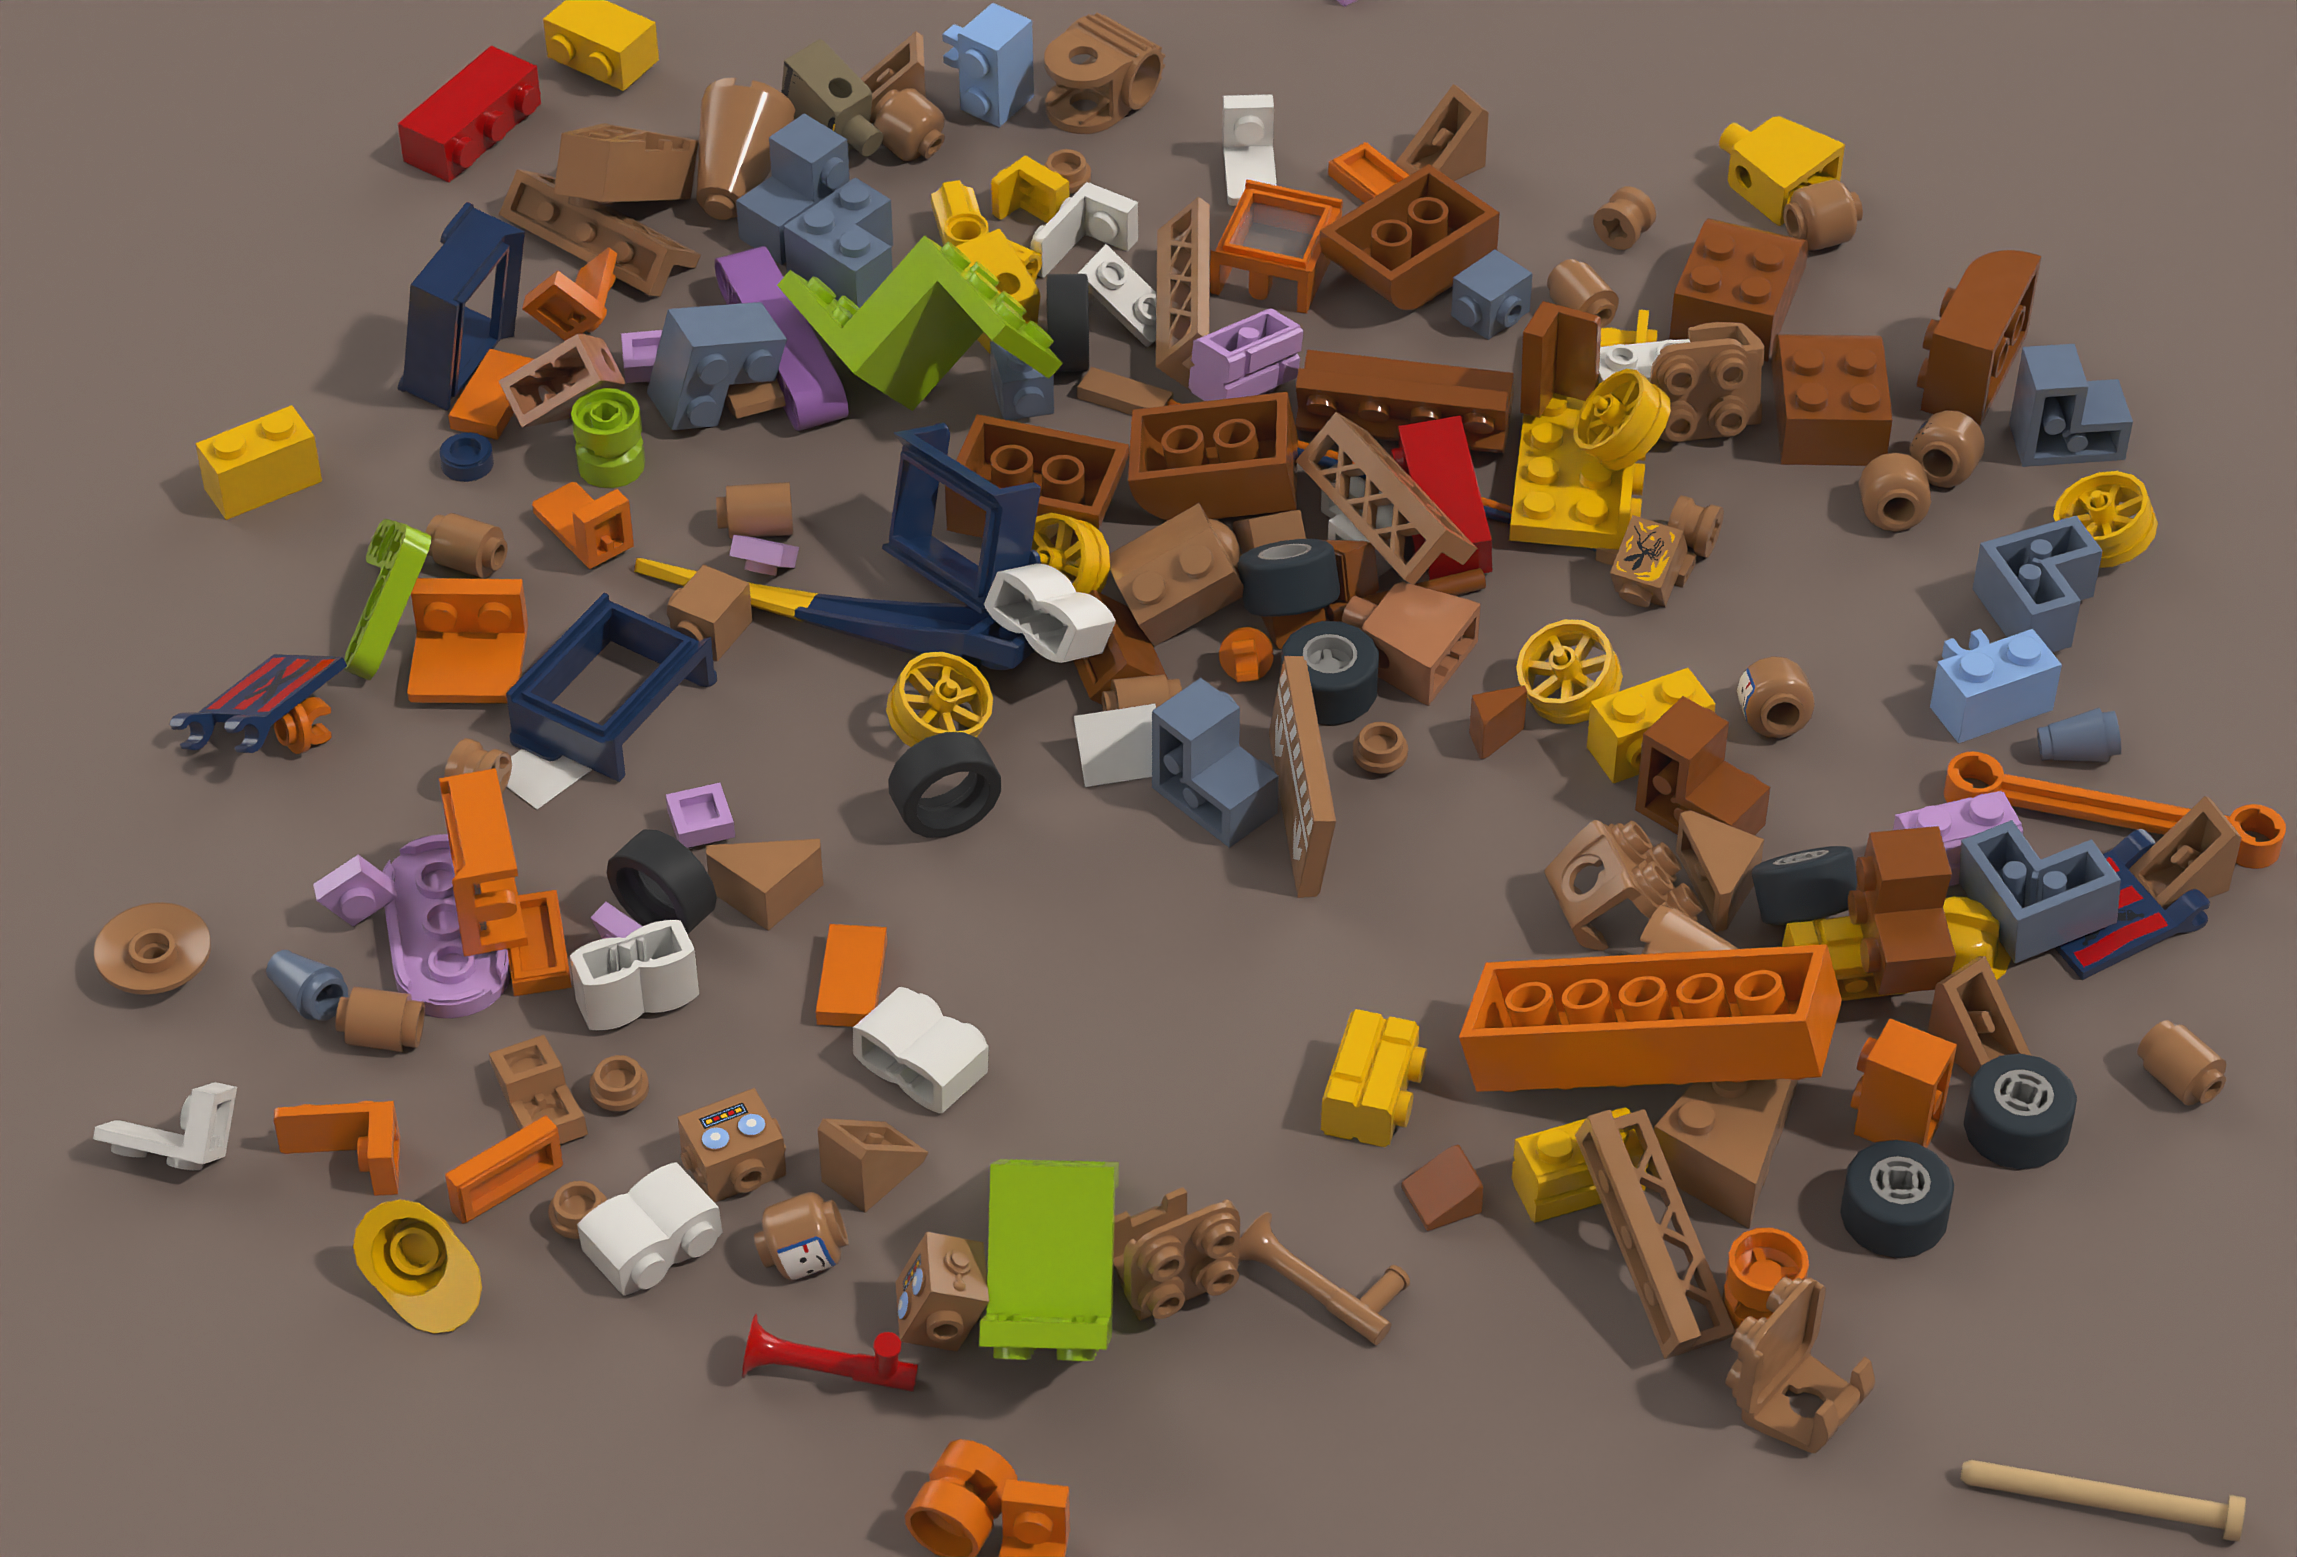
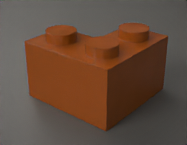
M1684 696L1643 733L1635 810L1677 835L1680 813L1690 810L1756 835L1766 824L1771 787L1761 782L1754 775L1745 773L1724 761L1729 722L1718 716L1714 711L1704 708Z
M1939 826L1870 832L1865 854L1862 857H1858L1856 861V890H1850L1848 894V910L1853 925H1860L1863 934L1860 944L1863 970L1865 973H1873L1878 995L1935 990L1938 982L1951 975L1956 958L1943 909L1952 872Z

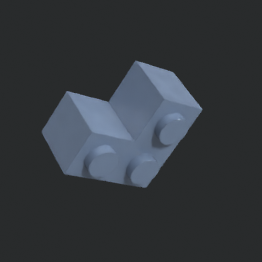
M805 113L769 137L772 176L736 200L739 239L753 248L766 246L773 260L781 265L786 262L784 225L850 181L847 139Z
M855 177L784 225L787 272L791 270L807 281L815 276L835 293L837 301L844 295L860 308L893 271L891 199Z
M762 302L668 309L647 394L671 430L718 426L729 385L776 381L787 339Z
M2075 344L2023 347L2009 422L2022 467L2125 460L2133 421L2119 379L2087 381Z
M2077 516L1980 543L1972 589L2006 637L2033 629L2051 652L2072 647L2081 600L2094 596L2103 551Z
M1199 678L1152 711V788L1230 848L1277 814L1279 775L1274 772L1267 762L1260 759L1257 760L1239 746L1240 707L1233 698L1225 692H1219L1205 680Z
M2013 820L1961 840L1959 884L1970 899L1980 902L1990 910L1995 919L1999 920V941L2014 963L2117 923L2121 879L2092 839L2041 860Z

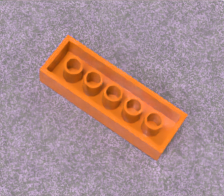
M1827 944L1486 962L1460 1032L1459 1040L1476 1092H1514L1518 1090L1556 1088L1569 1090L1580 1087H1628L1651 1084L1684 1085L1688 1083L1723 1081L1738 1083L1747 1080L1770 1079L1801 1080L1822 1076L1842 998Z

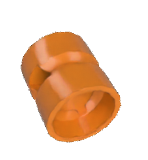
M1755 1228L1742 1233L1733 1241L1728 1254L1726 1281L1722 1300L1735 1332L1749 1316L1757 1320L1763 1317L1769 1319L1773 1312L1766 1308V1304L1772 1290L1783 1277H1788L1793 1281L1797 1278L1802 1280L1807 1278L1809 1268L1808 1253L1802 1243L1788 1232L1776 1228Z
M958 1439L951 1441L939 1457L929 1474L930 1481L922 1486L907 1510L905 1525L911 1535L923 1547L938 1556L976 1557L994 1527V1519H997L1002 1513V1495L1005 1480H1018V1477L1013 1467L999 1453L988 1446L972 1440Z

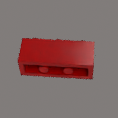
M491 45L398 123L403 162L448 183L451 182L541 105L537 66Z
M1461 415L1398 426L1399 448L1390 449L1391 457L1477 548L1464 565L1441 552L1426 570L1428 579L1432 580L1481 568L1483 573L1493 572L1492 538ZM1421 534L1410 536L1413 556L1426 542V539Z

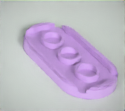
M448 834L430 835L413 840L399 849L400 856L394 859L392 864L389 860L383 869V873L394 880L397 898L384 906L397 990L400 993L411 994L412 1000L423 1001L425 1003V1015L459 1018L475 1014L493 1004L507 988L511 977L508 951L504 949L464 957L452 886L455 872Z

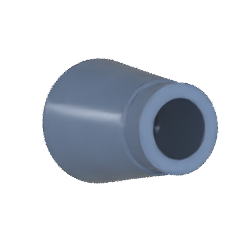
M2099 707L2049 724L2046 727L2037 728L2038 747L2042 761L2053 759L2060 761L2108 762L2109 756L2121 755V738L2115 711L2102 712Z
M281 950L275 953L267 964L266 973L268 978L274 982L305 1019L325 1021L336 1016L340 998L348 997V987L344 982L341 972L336 968L308 959L289 950Z

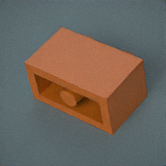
M1890 1018L1878 1039L1873 1037L1867 1039L1858 1059L1857 1070L1864 1072V1075L1861 1076L1856 1085L1850 1104L1851 1108L1858 1110L1854 1135L1874 1143L1902 1140L1918 1143L1927 1148L1943 1120L1957 1044Z

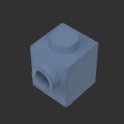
M1494 249L1453 277L1451 316L1487 340L1491 339L1506 327L1515 325L1522 316L1530 311L1533 273Z
M993 341L990 342L991 381L1002 418L1004 420H1014L1054 414L1053 375L1048 379Z

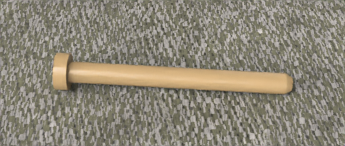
M1975 1460L1963 1462L1961 1480L1971 1486L2224 1529L2223 1539L2239 1542L2241 1537L2246 1504L2245 1497L2229 1495L2227 1504Z

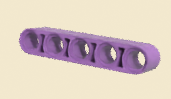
M766 246L716 258L714 261L716 279L726 304L762 302L787 339L776 379L785 398L786 406H783V409L795 430L800 431L846 418L848 416V402L842 382L807 319L777 286L783 279V276Z

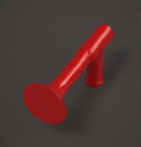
M755 1314L747 1339L742 1378H745L750 1370L758 1366L774 1364L849 1377L853 1381L914 1392L919 1364L898 1361L901 1351V1340L892 1332L880 1333L875 1338L873 1346L875 1356L862 1353L855 1355L777 1338L758 1323L757 1314Z

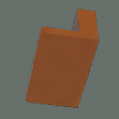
M1542 301L1523 331L1520 413L1540 418L1555 393L1586 401L1588 396L1599 385L1602 319L1598 315Z
M1093 589L1089 595L1094 596L1106 605L1116 622L1103 653L1073 660L1089 698L1102 705V692L1110 691L1111 680L1164 674L1168 680L1151 641L1138 625L1130 608Z

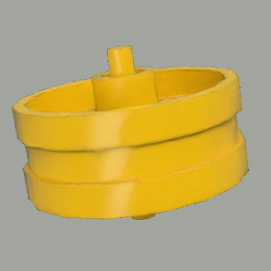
M1624 369L1613 373L1595 388L1583 404L1574 426V441L1583 451L1593 455L1607 469L1618 471L1630 467L1648 453L1664 431L1671 411L1670 398L1658 386L1651 384L1637 370Z
M2120 471L2098 472L2081 478L2063 492L2056 502L2053 514L2055 521L2072 516L2079 518L2103 551L2099 568L2114 567L2137 557L2153 541L2158 526L2144 483L2134 475ZM2137 514V515L2134 517V519H2133V518H2129L2130 516Z
M1056 513L1037 516L1032 549L1038 552L1041 564H1046L1059 570L1069 581L1073 582L1072 585L1076 592L1089 594L1094 589L1101 593L1106 585L1110 570L1109 547L1103 534L1091 523ZM1074 529L1079 541L1070 547ZM1057 534L1056 544L1054 547V545L1050 541V538Z
M1564 619L1544 626L1525 643L1520 650L1516 665L1520 686L1525 685L1527 699L1541 717L1555 724L1574 725L1589 720L1591 701L1619 692L1623 677L1620 661L1613 651L1609 639L1599 627L1584 620ZM1577 645V647L1575 648V650H1573V649L1571 648L1572 646ZM1592 647L1606 653L1605 655L1585 660ZM1602 671L1595 682L1587 677V674ZM1536 675L1551 676L1533 689ZM1562 687L1561 699L1547 698Z
M929 652L913 658L905 666L888 694L886 712L891 728L902 742L912 747L925 738L944 732H964L978 737L992 714L993 696L988 681L977 667L960 656L945 652ZM926 678L936 679L938 682L933 687ZM910 682L921 695L905 694V683ZM969 702L972 712L958 705ZM913 709L920 710L918 716ZM953 720L961 723L969 729L964 731H956Z

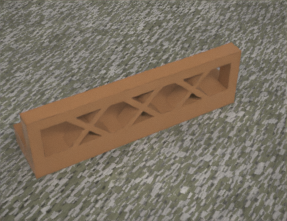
M520 169L516 170L499 215L588 263L608 247L617 253L613 270L615 277L648 295L661 296L673 265L696 268L701 254L605 204H599L598 209L572 206L569 204L570 196L554 194L556 178L550 175Z
M1197 197L1157 230L1155 367L1187 389H1189L1190 368L1195 366L1191 361L1193 341L1209 334L1210 204L1200 197Z
M1335 412L1296 460L1398 574L1412 585L1419 580L1441 552L1464 565L1477 549L1368 431ZM1336 442L1339 446L1337 467L1322 470L1317 463ZM1366 475L1364 497L1349 499L1350 478ZM1393 504L1392 527L1376 529L1378 507ZM1421 534L1426 539V542L1407 563L1403 558L1405 537Z
M1610 1109L1588 1116L1576 1132L1575 1137L1664 1359L1732 1338L1735 1334V1329L1646 1110L1642 1109L1617 1118L1613 1117ZM1632 1129L1635 1130L1644 1152L1637 1168L1633 1166L1620 1133ZM1647 1163L1649 1164L1653 1176L1644 1172ZM1641 1185L1661 1194L1666 1209L1660 1223L1655 1221ZM1670 1218L1675 1228V1231L1667 1228ZM1664 1241L1684 1250L1689 1264L1682 1280L1677 1276ZM1693 1275L1699 1288L1689 1284ZM1686 1296L1707 1307L1714 1327L1703 1331L1699 1330Z

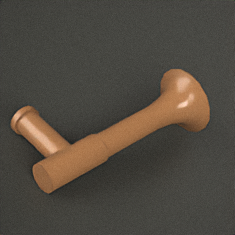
M1263 1213L1255 1219L1240 1238L1238 1264L1248 1260L1266 1264L1327 1307L1326 1310L1373 1344L1378 1345L1386 1337L1392 1323L1378 1313L1400 1291L1405 1290L1410 1285L1409 1276L1402 1268L1396 1265L1389 1266L1385 1274L1358 1299L1344 1288L1337 1287L1288 1251L1272 1232L1270 1225L1272 1221L1271 1213Z

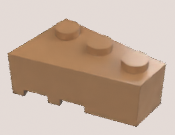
M606 123L564 132L561 134L554 194L570 196V205L589 209H598L599 204L612 205L613 202L691 199L699 140Z
M1770 1079L1747 1080L1738 1083L1730 1081L1693 1083L1654 1126L1655 1135L1676 1187L1750 1229L1755 1207L1762 1186L1765 1184L1776 1144L1779 1143L1797 1089L1798 1080Z

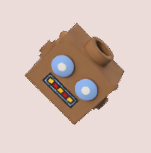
M755 1088L677 1117L682 1163L686 1170L690 1169L700 1188L714 1203L739 1193L751 1192L762 1184L787 1175L785 1162L786 1145L781 1135L779 1123L776 1118L771 1117Z
M932 1232L925 1233L895 1282L899 1338L901 1342L958 1351L989 1302L984 1242Z

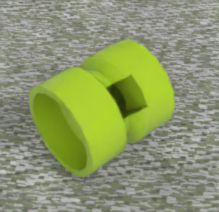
M611 388L593 390L579 397L572 407L571 419L573 436L576 441L577 468L581 478L588 484L599 488H617L637 480L644 471L645 466L644 444L641 437V416L637 400L625 391Z

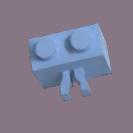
M992 3L964 28L953 24L942 34L943 42L954 46L943 55V63L953 68H959L960 110L1000 128L1034 97L1032 20Z
M1981 629L1971 632L1968 646L1970 650L1962 649L1954 638L1944 641L1943 660L1937 663L1930 708L1958 744L2053 710L2062 664L2033 629L1990 644L1987 636Z

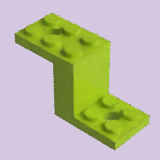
M925 235L860 308L844 295L837 301L835 293L815 276L807 281L790 270L777 284L780 290L853 374L911 411L922 402L983 332L994 343L1048 379L1063 364L1049 349L1054 342L1053 339L1033 321L1030 320L1028 324L1025 323V320L1022 318L1027 312L1025 308L1007 292L998 293L995 287L999 284V280L986 267L977 261L970 267L971 261L952 243L947 242L941 247Z
M998 1159L990 1164L987 1276L989 1302L987 1304V1314L980 1320L979 1347H994L993 1358L1031 1359V1355L1034 1354L1037 1348H1057V1360L1092 1361L1095 1360L1098 1349L1107 1350L1112 1338L1115 1189L1118 1187L1119 1162Z

